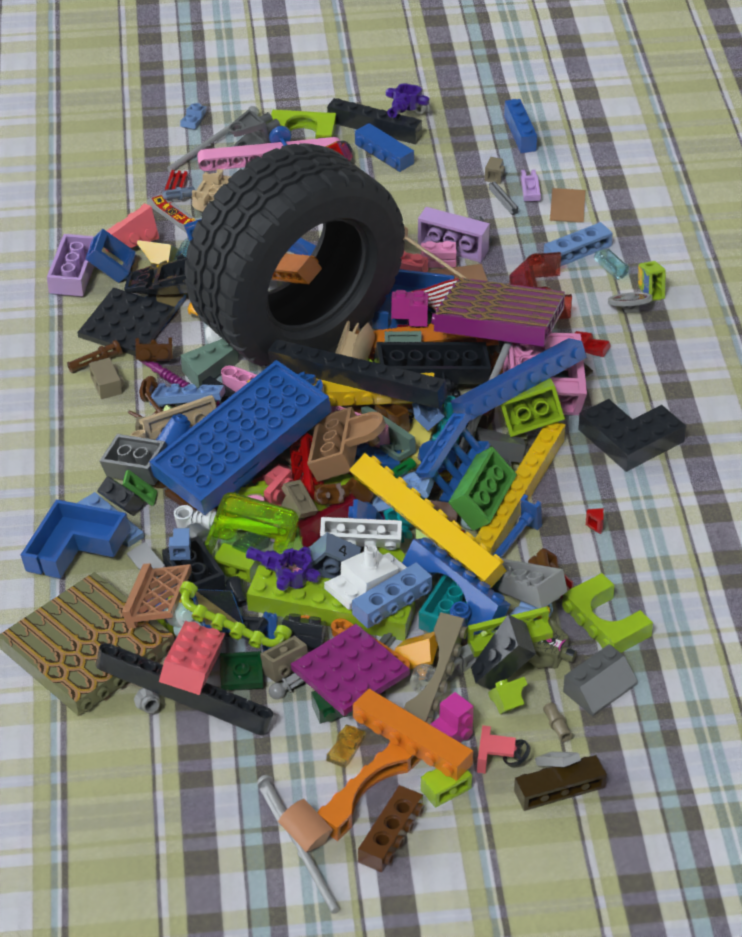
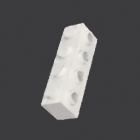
M321 517L320 538L328 532L357 546L374 545L376 547H384L387 550H395L396 548H401L402 521Z

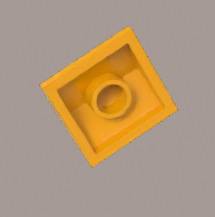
M431 632L405 639L395 648V652L410 662V670L433 664L438 646L435 634Z

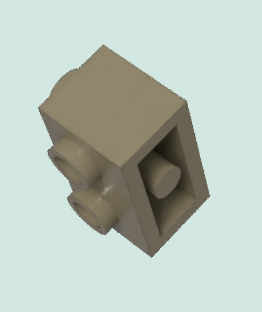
M293 636L260 653L263 673L275 683L282 680L283 677L285 678L293 674L291 663L308 653L307 645L296 636Z

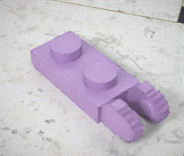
M521 170V186L524 201H540L541 194L536 170H531V176H526L525 170Z

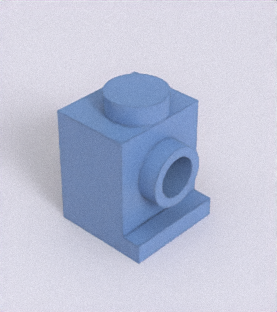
M190 528L173 529V537H169L170 560H190Z

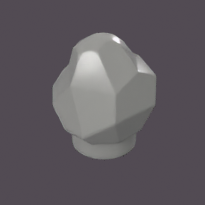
M142 688L135 695L134 701L137 709L146 713H154L159 708L160 696L155 692Z

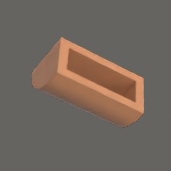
M301 799L291 805L278 820L281 826L305 852L324 845L333 830L305 799Z

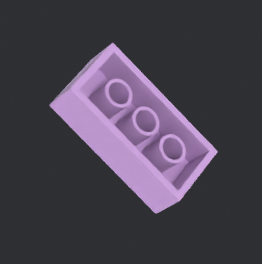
M425 207L418 217V244L421 245V243H426L427 241H433L434 243L444 241L456 242V256L482 262L489 251L490 223Z
M63 234L47 275L49 293L74 296L84 295L94 269V265L85 260L94 236Z

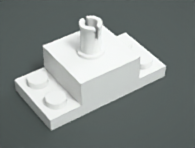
M367 545L364 547V552L341 562V575L324 582V589L348 610H351L353 599L407 567L390 553L383 555L377 550L376 546Z

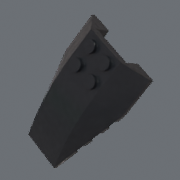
M182 254L177 256L175 261L167 262L165 260L160 262L158 267L152 268V266H148L129 273L124 287L125 292L155 295L188 293L185 283V261L188 257H184Z

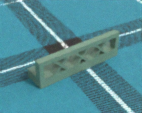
M368 405L361 408L362 414L377 412ZM383 416L389 427L390 442L392 444L380 445L379 449L397 461H401L416 453L415 437ZM395 450H403V452L398 454Z

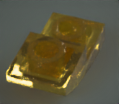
M346 724L337 735L335 745L327 753L326 761L346 768L361 745L366 731Z

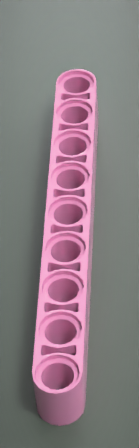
M337 137L287 141L286 143L287 145L308 143L325 147L341 140ZM277 142L204 149L197 154L198 165L203 171L243 168L245 164L256 157L262 158L263 154L275 148L281 149L283 144Z

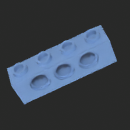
M599 222L544 244L543 258L556 269L611 247L613 233L604 224Z
M416 562L353 599L352 615L368 629L380 623L386 617L395 614L406 605H410L419 597L428 594L432 590V576Z

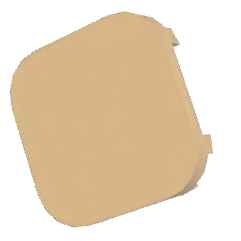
M217 169V173L208 174L205 172L203 174V181L197 190H192V206L196 210L203 212L209 201L214 200L213 196L223 184L228 183V179L231 176L223 175V169Z

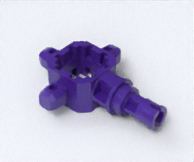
M399 84L396 88H388L386 90V96L393 99L392 107L388 109L387 114L389 117L393 116L395 118L398 113H403L406 110H416L419 105L427 106L430 99L422 95V88L418 85Z
M250 546L247 550V559L259 561L267 570L276 572L277 588L284 591L289 586L295 589L301 588L307 581L319 582L321 579V573L312 568L311 549L308 547H302L299 551L292 548L286 549L282 554L276 553L274 550L263 552L253 546ZM294 564L296 565V567L300 568L298 571L291 572V570L288 569L289 566L293 567Z

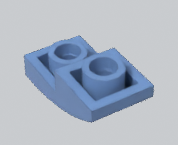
M200 103L191 104L186 109V116L180 120V127L196 129L206 113L207 106H202Z

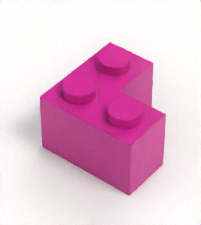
M397 290L392 292L391 319H409V326L427 327L428 293L420 290L414 292Z
M454 692L440 703L439 718L430 725L460 743L468 740L473 733L474 706Z

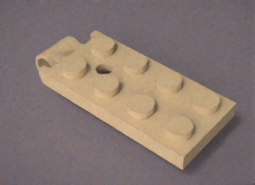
M210 395L139 419V423L143 425L144 430L134 431L131 433V436L156 440L162 428L166 426L173 415L177 414L187 416L190 421V427H192L216 409L215 399Z

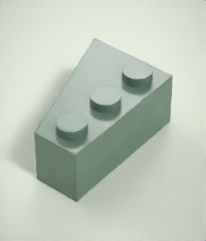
M223 339L181 355L182 372L197 388L202 386V381L209 376L213 378L218 376L222 368L235 366L239 363L238 352Z

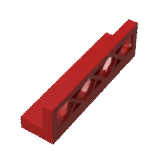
M305 433L290 445L293 481L299 480L304 472L301 481L311 499L315 500V485L323 484V480L317 482L307 465L313 436Z

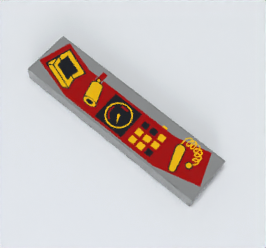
M161 193L147 199L148 205L184 232H186L184 224L197 220L172 201L165 200Z

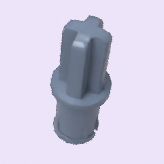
M191 186L163 191V198L165 200H182L183 198L192 197V190H195V188Z

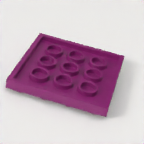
M357 624L291 663V670L343 716L353 711V703L368 689L380 694L410 675V669Z

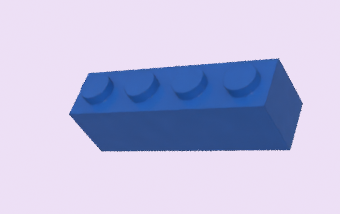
M521 99L505 101L504 117L520 153L536 152L537 134Z
M370 123L355 131V145L397 171L401 172L414 164V150Z

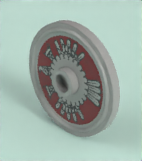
M642 292L622 293L609 297L608 304L622 306L624 313L637 312L641 304L649 303L653 298L651 294Z

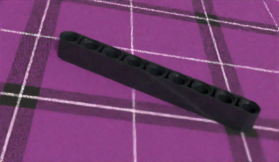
M104 643L99 646L95 664L99 670L255 734L265 735L269 732L273 717V711L270 708L209 683H205L200 695L161 683L159 679L163 668L162 664L113 644Z

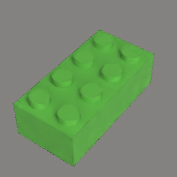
M492 446L476 454L448 503L474 531L491 522L517 474Z

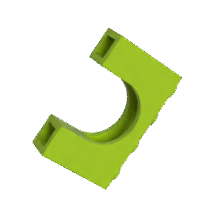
M272 109L271 116L273 120L277 119L281 126L287 127L290 131L298 128L310 129L316 133L315 139L330 138L335 135L336 113Z
M603 573L575 586L563 594L562 607L564 611L569 613L576 623L582 626L589 636L601 645L602 649L610 644L622 653L652 636L653 622L641 610L618 621L603 620L593 613L595 608L613 599L614 584Z

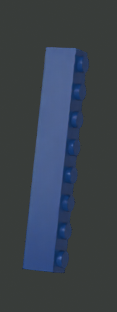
M568 338L451 400L454 413H466L470 417L469 421L586 359L582 341Z

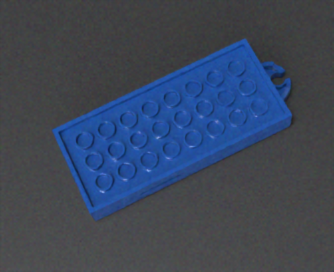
M274 361L150 460L149 463L153 476L203 515L208 514L332 412L329 396L324 393L322 380H318L317 384L313 386L312 384L316 382L315 375L305 374V371L296 374L279 361Z

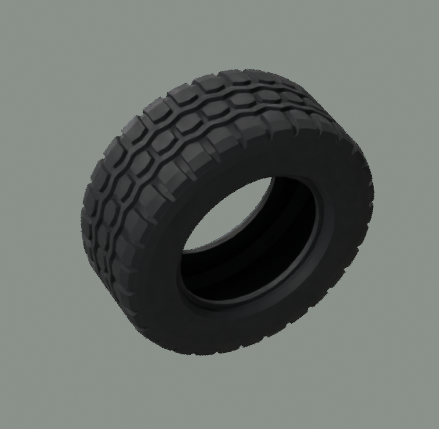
M308 143L285 145L281 149L275 148L264 153L262 158L258 156L245 164L243 170L240 168L228 179V183L223 184L213 196L214 200L209 201L201 214L202 220L197 222L192 233L194 239L189 242L186 254L188 259L185 261V283L194 310L207 326L249 362L265 368L271 365L268 350L276 339L336 353L347 321L350 322L349 331L353 332L357 323H359L361 330L367 323H370L374 318V313L378 312L387 299L385 296L390 293L396 281L394 277L399 273L402 263L401 257L404 254L405 241L403 240L405 238V228L402 222V214L390 192L342 154L328 147ZM323 224L320 238L311 254L319 261L318 264L322 267L320 272L310 284L285 282L274 290L268 291L272 276L286 252L304 234L314 227Z

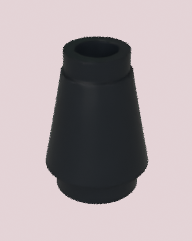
M233 576L226 581L225 589L226 591H232L237 606L243 607L247 604L245 583L239 576Z

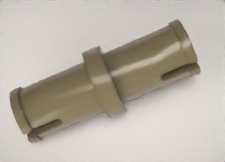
M553 702L547 703L543 707V711L549 719L551 729L555 730L561 742L570 740L572 733L566 725L565 717L559 713Z

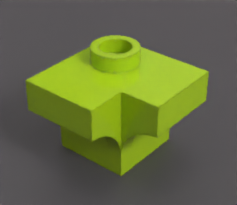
M525 677L511 682L505 679L495 683L496 687L488 692L490 700L495 703L499 714L524 705L521 692L528 684Z

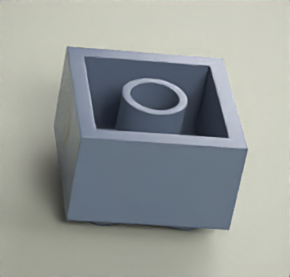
M327 532L309 547L311 549L312 568L318 570L321 573V577L333 579L341 575V562L360 554L361 547Z

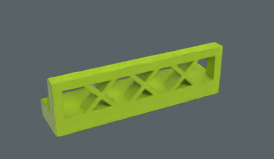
M547 606L511 615L526 623L532 643L553 638V631L548 623L549 610ZM542 615V619L533 620L537 616ZM507 616L468 625L467 643L474 657H478L497 631L494 629L500 626ZM483 630L480 634L474 635V632Z

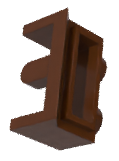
M136 338V360L170 361V359H173L172 338H168V344H158L156 340H151L150 344H139V338Z

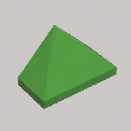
M128 469L122 485L137 494L149 505H154L157 490Z

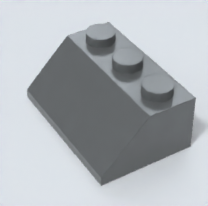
M117 434L99 462L107 477L124 480L125 473L129 469L147 484L155 485L158 479L153 476L149 461L166 449L167 444L166 441Z
M608 644L564 675L563 692L590 715L594 716L635 687L638 681L625 656Z

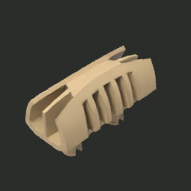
M347 321L336 353L368 361L375 339L372 327L367 323L360 330L359 323H357L353 332L349 331L350 322Z

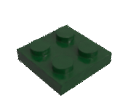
M262 651L220 653L221 689L263 688L260 654Z

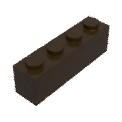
M597 755L583 757L581 761L565 767L543 768L540 771L515 777L514 792L523 811L603 789L606 786L607 774Z

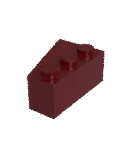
M353 493L349 494L344 499V502L330 504L331 506L322 511H317L316 515L305 517L297 522L299 538L303 547H309L320 539L321 517L348 518L349 506H353V501L356 499Z

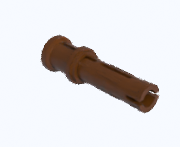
M114 340L112 344L104 347L99 346L97 351L67 362L69 371L73 373L89 366L91 362L111 358L116 355L120 356L122 355V350L118 341ZM92 358V359L89 360V361H86V362H84V363L79 364V363L82 362V361H85V360H87V359Z

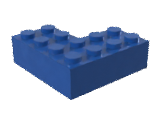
M400 269L398 275L394 277L396 281L390 293L385 296L387 299L380 310L374 313L372 329L383 330L396 328L397 325H409V319H391L392 292L397 290L411 292L425 289L444 281L453 280L454 275ZM428 306V311L436 313L433 308Z
M56 499L20 554L25 570L41 575L44 572L46 576L61 579L79 550L114 557L131 530L127 514Z

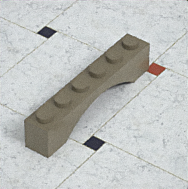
M440 612L434 628L435 638L439 646V660L436 671L424 690L406 702L404 710L428 724L434 722V713L440 709V697L447 690V679L449 675L453 674L455 657H459L461 652V641L466 639L468 627H466L464 618Z

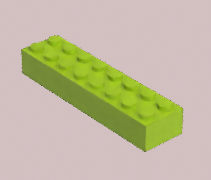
M261 565L258 566L247 592L248 611L263 614L266 611L284 618L291 613L300 614L301 616L320 617L321 621H326V626L330 627L334 620L343 618L354 625L357 624L370 635L382 637L384 634L392 633L396 640L401 641L407 638L415 614V601H413L410 605H406L395 614L386 617L380 623L367 629L352 615V609L348 610L324 589V582L331 579L321 577L319 582L307 581L301 588L295 589L289 586L286 590L282 591L277 588L276 572L267 570L265 566Z

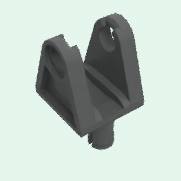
M249 109L229 126V132L234 137L244 135L234 146L270 143V132L281 125L277 119L273 120L269 112L258 117Z

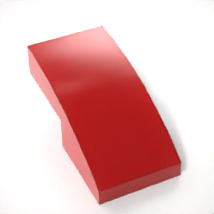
M575 332V334H581L585 353L604 357L611 347L610 341L593 339L592 333Z

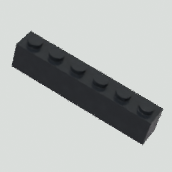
M333 98L327 106V113H336L337 125L357 130L370 123L396 140L415 145L422 137V120L414 117L404 116L399 113L395 118L393 116L389 117L386 110L339 98Z

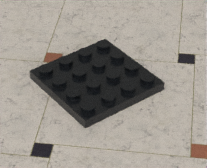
M113 287L77 332L78 338L103 346L112 344L114 340H117L122 352L136 356V338H139V344H150L151 340L156 338L175 313V307Z

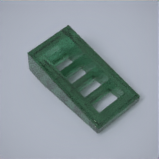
M250 530L234 542L232 548L247 553L250 546L259 550L265 549L269 546L271 533Z

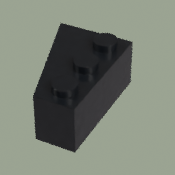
M509 614L471 666L476 684L492 690L496 687L495 683L508 679L536 654L525 622Z

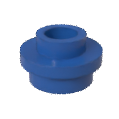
M455 602L450 608V615L461 617L465 620L470 617L471 610L465 602Z

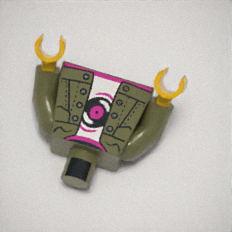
M541 615V616H537L536 618H537V619H542V615ZM548 617V623L553 631V638L533 643L536 654L526 662L536 668H558L562 659L573 662L577 654L576 650L568 648L569 636L560 629L552 617Z

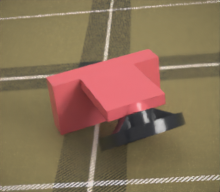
M482 725L477 773L486 774L488 754L503 756V761L510 767L518 766L528 758L531 747L526 740L490 735L491 726ZM523 744H526V751L524 755L521 757V747L523 746ZM507 757L518 758V760L509 763L507 762Z

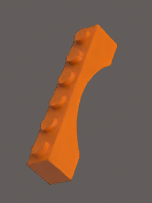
M389 742L382 752L376 754L374 760L369 765H365L354 779H350L340 792L334 794L326 806H322L317 813L333 829L329 836L338 841L352 828L355 807L368 789L388 777L408 773L422 759L409 754L402 747Z

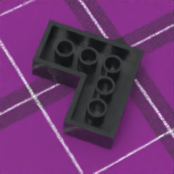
M607 399L579 413L578 430L627 472L683 443L686 425L663 405L632 419L615 403Z

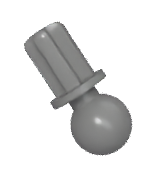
M293 673L286 679L283 677V683L272 684L269 687V695L273 699H281L284 697L286 690H289L291 693V689L304 681L296 673Z

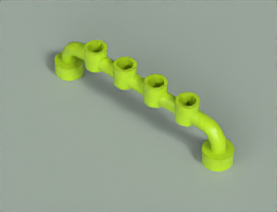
M184 581L179 589V592L182 594V604L187 610L193 612L192 618L195 621L203 622L204 618L212 621L211 627L219 631L223 627L230 629V636L234 639L239 640L242 635L249 638V644L254 648H260L261 644L267 647H274L289 639L292 635L290 628L278 625L274 632L276 638L269 639L260 631L247 629L244 624L240 622L234 623L223 614H215L208 611L203 605L193 604L189 598H194L198 590L197 586L193 583Z

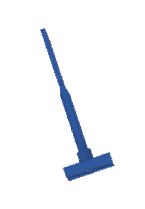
M523 495L520 499L521 517L519 522L494 554L502 558L526 526L535 530H539L542 527V507L540 501H537L536 504L528 502V495Z

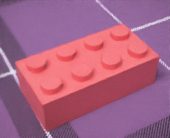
M185 621L164 660L159 682L200 695L220 654L225 633L219 632V630L201 626L196 622Z

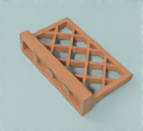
M151 563L142 565L122 611L128 629L136 628L139 621L173 618L182 595L179 589L184 581H188L192 571L190 564L155 569L152 568Z

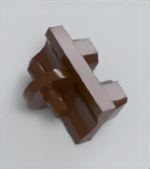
M340 483L315 485L314 498L318 505L344 502L343 498L349 496L347 485H341Z

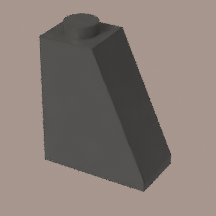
M482 427L476 428L474 437L476 441H489L490 447L493 446L501 457L508 458L512 462L521 463L523 457L526 456L528 446H526L524 439L515 436L510 437V435Z

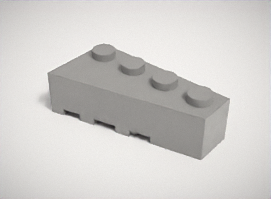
M501 558L504 561L502 565L507 571L492 586L495 590L537 608L546 607L567 592L563 569Z

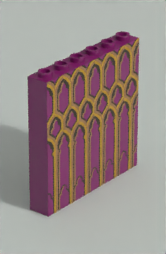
M459 278L456 283H453L452 289H449L448 295H445L444 301H441L440 307H437L436 313H433L431 323L434 325V331L544 347L564 309L565 292Z

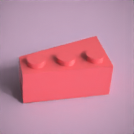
M145 203L138 210L127 215L128 217L107 230V232L130 248L138 246V240L151 242L159 239L152 207Z

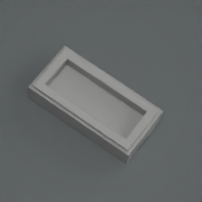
M551 751L536 757L535 761L537 766L565 767L581 761L577 752Z

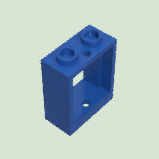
M102 228L93 237L85 260L119 283L121 280L127 279L129 273H131L130 268L135 262L134 256L136 252ZM103 247L122 260L123 264H119L102 252Z

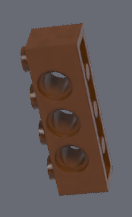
M401 785L397 787L359 846L358 863L381 873L387 865H391L395 851L401 849L407 832L411 833L417 816L421 817L424 812L423 794Z

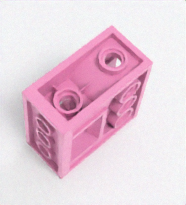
M551 332L544 347L513 342L503 364V373L568 338L581 341V334ZM584 360L565 369L568 370L569 378L551 377L557 391L563 415H579L587 395Z

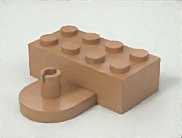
M349 407L329 413L315 425L307 465L317 482L328 480L341 474H348L350 472L349 469L354 465L358 444L368 442L369 446H375L380 442L378 435L382 433L386 426L381 413L368 412L357 416L353 408Z

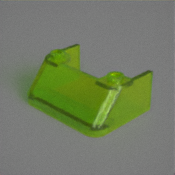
M234 492L226 493L221 499L205 541L206 548L212 555L218 539L231 540L236 536L238 529L275 539L273 550L276 553L282 554L284 550L293 549L298 515L294 510Z

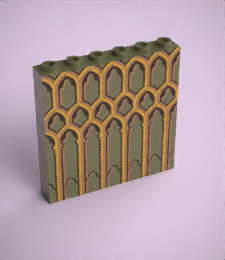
M93 572L0 634V649L79 716L128 682L103 672L96 667L97 654L101 644H113L157 662L169 653L174 643V635L156 620L139 621L136 628L128 629L122 614L128 598L96 572Z

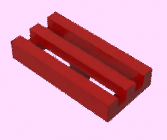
M171 170L165 191L176 189L180 178L182 179L179 187L184 188L188 178V171L181 173L178 170L175 173V170Z

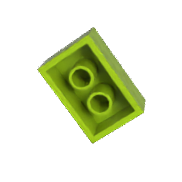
M551 378L500 405L510 437L565 419L555 385Z

